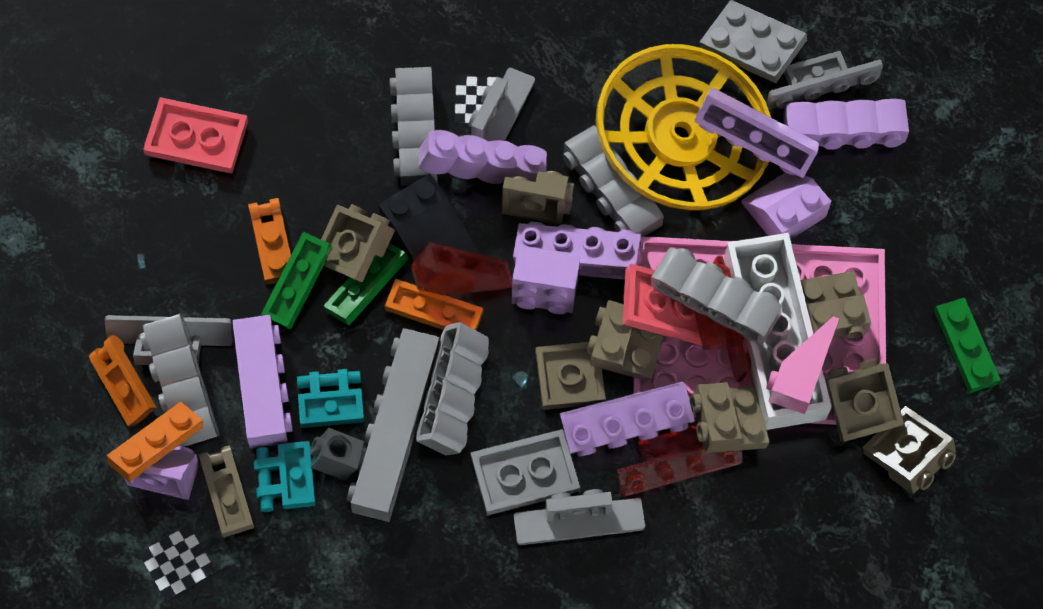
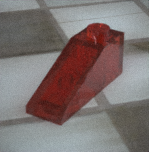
M429 242L411 265L417 289L435 294L452 295L512 287V276L507 261Z

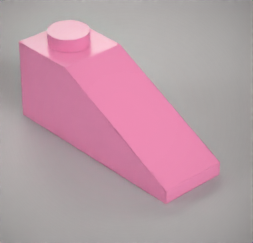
M833 316L782 361L779 372L772 370L766 389L771 390L768 402L802 414L806 413L839 318Z

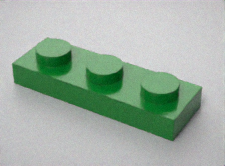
M303 232L261 315H270L272 321L291 330L333 246Z
M389 243L383 258L374 256L363 282L349 277L325 303L324 308L326 312L349 326L408 260L406 253Z
M961 298L936 306L934 313L968 392L972 393L998 385L1001 379L966 299Z

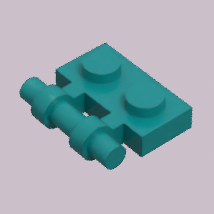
M339 369L338 373L319 374V371L309 372L308 376H297L298 389L310 388L311 393L298 394L301 428L363 423L361 388L349 389V384L361 383L360 371L348 372L347 369ZM339 385L338 391L321 392L320 387Z
M309 441L277 444L278 457L269 458V448L267 447L256 449L257 460L254 461V472L258 473L259 487L256 488V498L260 500L262 512L273 511V499L282 497L283 509L316 506L313 470L310 468L312 459ZM273 470H280L281 484L272 485L271 472Z

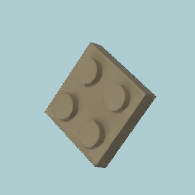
M589 342L535 348L543 410L588 406L606 401L602 368L590 366L592 354L587 353Z

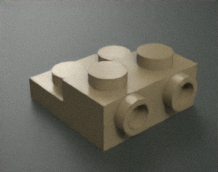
M538 171L536 182L521 176L505 177L502 214L562 225L564 214L570 215L574 183H568V176H563L556 171Z
M353 204L350 205L349 209L337 205L321 240L333 246L324 266L359 282H363L374 256L383 258L395 230L388 226L390 220L373 213L371 218L366 216L368 213L366 210Z
M854 271L800 280L813 334L833 316L839 318L832 341L837 337L847 336L850 339L863 336L865 332H868L871 319L864 294L860 295Z
M608 300L606 308L600 307L595 325L600 326L598 336L591 335L587 353L592 354L590 366L651 382L664 335L623 325L624 304Z
M871 359L858 363L859 369L848 372L847 367L828 371L829 377L825 378L831 403L830 410H833L840 441L845 442L904 425L888 363L878 364L877 359Z
M728 382L697 385L694 393L690 395V405L692 412L696 413L698 421L697 437L700 442H703L705 453L767 448L769 438L755 386L729 388Z
M905 406L901 410L904 425L878 432L863 446V451L866 456L888 471L890 479L914 494L919 488L921 490L929 488L934 480V474L941 467L947 469L953 464L956 450L954 438Z

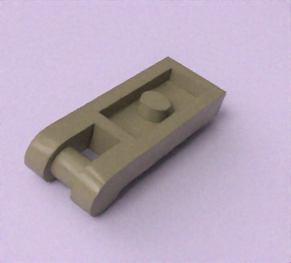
M230 445L221 447L219 452L199 454L223 537L254 528ZM225 463L226 469L214 472L213 466Z

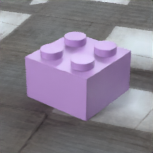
M518 245L512 278V304H517L518 307L523 309H534L535 307L548 309L549 312L554 314L573 313L581 255Z

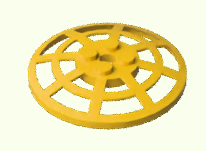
M665 44L639 51L622 61L611 73L602 88L597 103L596 126L603 153L611 167L624 182L636 192L654 202L683 210H707L731 203L754 186L763 174L769 161L766 162L758 158L754 170L738 164L737 161L739 160L742 147L732 145L731 154L728 159L713 150L718 137L721 135L703 130L694 121L711 87L720 91L728 78L745 94L753 109L771 118L767 104L757 86L732 62L700 47L684 44ZM672 58L696 61L712 67L718 73L709 85L691 77L674 76ZM660 59L662 77L645 82L635 91L621 80L626 73L635 67ZM676 86L688 87L703 94L697 102L677 96ZM663 87L666 100L660 102L655 108H652L641 99L648 92ZM613 88L627 101L621 114L620 131L604 129L605 107ZM633 108L647 118L645 131L629 132V120ZM674 128H684L688 132L689 137L682 138L678 136ZM608 143L624 144L631 160L643 172L638 181L629 175L617 161ZM633 144L649 145L652 152L656 155L650 166L640 158ZM708 160L721 168L712 176L699 180L695 166ZM666 163L682 167L686 181L671 179L659 173ZM729 173L746 180L737 190L718 200L707 201L702 189L718 183ZM655 180L672 188L690 190L695 202L671 199L648 189V187Z

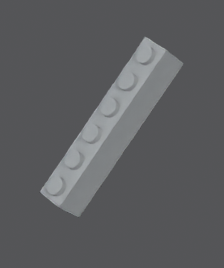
M403 328L400 338L395 337L391 348V356H394L391 367L386 366L382 379V384L386 385L383 395H377L373 412L377 413L374 424L369 423L366 431L365 442H368L366 453H361L356 470L360 472L357 483H351L347 495V501L351 502L352 513L390 522L423 409L425 396L430 385L433 365L439 354L440 337Z

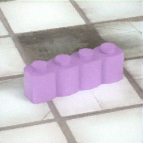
M884 99L879 101L854 100L849 102L824 101L819 103L794 102L786 104L783 113L784 125L819 142V146H823L826 149H837L845 144L853 145L856 148H867L875 143L883 144L886 147H897L906 142L909 134L905 100Z
M435 130L428 133L419 148L418 168L431 174H444L448 172L461 179L477 177L491 184L504 183L505 177L513 178L516 176L525 177L532 182H536L538 171L546 172L547 152L532 145L517 147L503 140L488 142L478 136L464 135L458 137L448 131Z

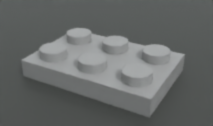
M730 0L699 43L700 48L716 53L745 70L777 83L807 41V35L798 29Z
M563 429L471 452V460L487 516L546 501V499H551L555 494L580 492V485Z

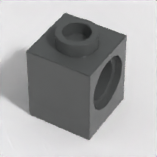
M328 428L321 437H316L311 445L310 455H313L310 468L346 481L358 468L364 441ZM331 450H333L334 452H336V454L338 455V457L334 456V455L332 454Z

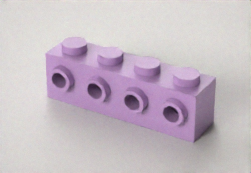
M713 87L709 90L694 121L703 130L725 137L730 144L752 151L757 158L766 162L771 161L780 166L784 172L793 176L798 175L803 178L818 152L819 142Z
M539 222L519 223L513 259L516 262L518 245L581 255L579 276L625 280V269L630 264L641 266L644 247L641 234H636L631 230L611 232L599 227L577 229L565 224L554 227L545 226Z
M270 315L232 320L249 447L252 449L288 443L287 432H292L293 430L290 413H284L283 403L289 402L287 385L286 383L280 384L279 373H285L282 354L276 355L275 344H281L279 326L272 325Z
M684 382L560 413L570 454L577 452L578 456L595 453V447L608 444L609 449L626 445V439L639 436L640 441L658 436L657 431L670 428V432L682 431L689 428L688 423L695 421Z

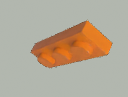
M395 279L385 304V311L444 330L446 325L458 322L477 330L483 315L482 307Z
M179 402L107 455V463L130 482L203 428V420L186 405Z

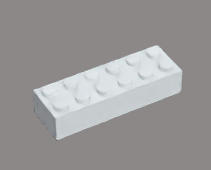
M789 233L727 242L724 261L728 277L733 279L734 277H740L746 280L751 285V289L760 293L769 292L773 294L782 305L781 315L763 345L742 336L766 430L826 420L831 409V403L822 369L805 414L768 402L771 390L766 389L772 370L779 372L782 361L813 335Z

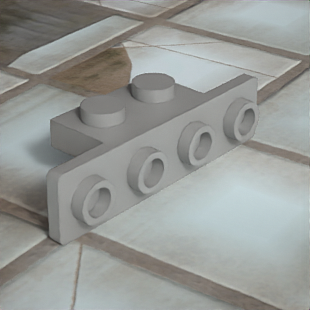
M841 51L791 64L784 72L789 86L771 90L766 103L768 109H784L785 105L801 100L812 101L819 98L822 94L829 92L840 93L847 90L850 86L857 84H871L880 76L883 68L882 61L876 60L847 68Z
M508 68L503 79L496 77L492 86L487 85L481 98L483 104L480 110L475 109L469 120L468 126L471 127V135L481 137L488 142L494 140L505 141L535 83V78L513 68Z
M108 315L105 318L106 336L108 339L111 335H115L125 344H135L133 354L134 365H149L154 362L151 352H145L141 343L140 333L144 332L143 325L168 317ZM184 317L197 361L199 360L201 345H232L231 319Z
M600 489L588 490L583 495L571 496L569 493L555 494L551 499H546L545 509L514 514L518 545L643 531L645 529L640 498L612 501L611 492H603Z

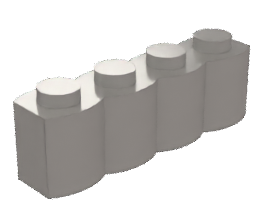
M431 67L395 68L396 78H390L391 96H397V104L391 105L392 123L398 122V131H392L393 150L399 149V158L393 159L394 177L400 176L401 186L411 185L426 175L431 174L418 168L419 148L428 133L435 131ZM431 174L437 182V174Z
M595 125L564 143V154H562L565 164L570 170L575 169L581 175L579 177L581 185L586 192H592L598 198L596 202L600 211L605 216L609 214L615 221L614 227L616 232L631 230L645 237L662 226L664 216L656 203L636 192L611 167L603 153ZM609 144V147L612 150L617 161L621 164V166L627 171L629 175H631L635 180H637L636 177L628 170L621 157L616 153L614 149L611 148Z
M670 247L651 277V286L660 293L680 301L690 309L707 315L720 325L735 330L745 338L761 345L764 344L782 312V305L773 294L754 291L746 280L740 277H734L733 279L725 276L720 267L710 262L706 264L695 260V256L684 248L675 249Z
M177 314L143 325L144 332L140 333V339L145 352L150 351L154 363L149 364V368L154 382L159 381L163 393L158 396L163 412H167L176 404L182 402L203 420V428L179 446L185 447L220 436L183 314Z
M461 322L446 325L442 332L438 347L439 355L435 360L431 374L432 383L425 396L424 413L419 421L416 434L417 442L446 456L460 453L467 443V423L472 418L475 410L474 394L482 382L481 365L489 353L488 337Z

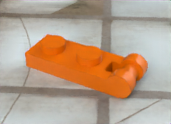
M278 198L270 199V203L258 205L257 202L248 204L266 285L278 282L291 256ZM273 215L274 221L261 222V217Z
M111 335L104 341V346L96 348L89 355V358L128 426H136L157 407L125 354L123 342L117 336Z

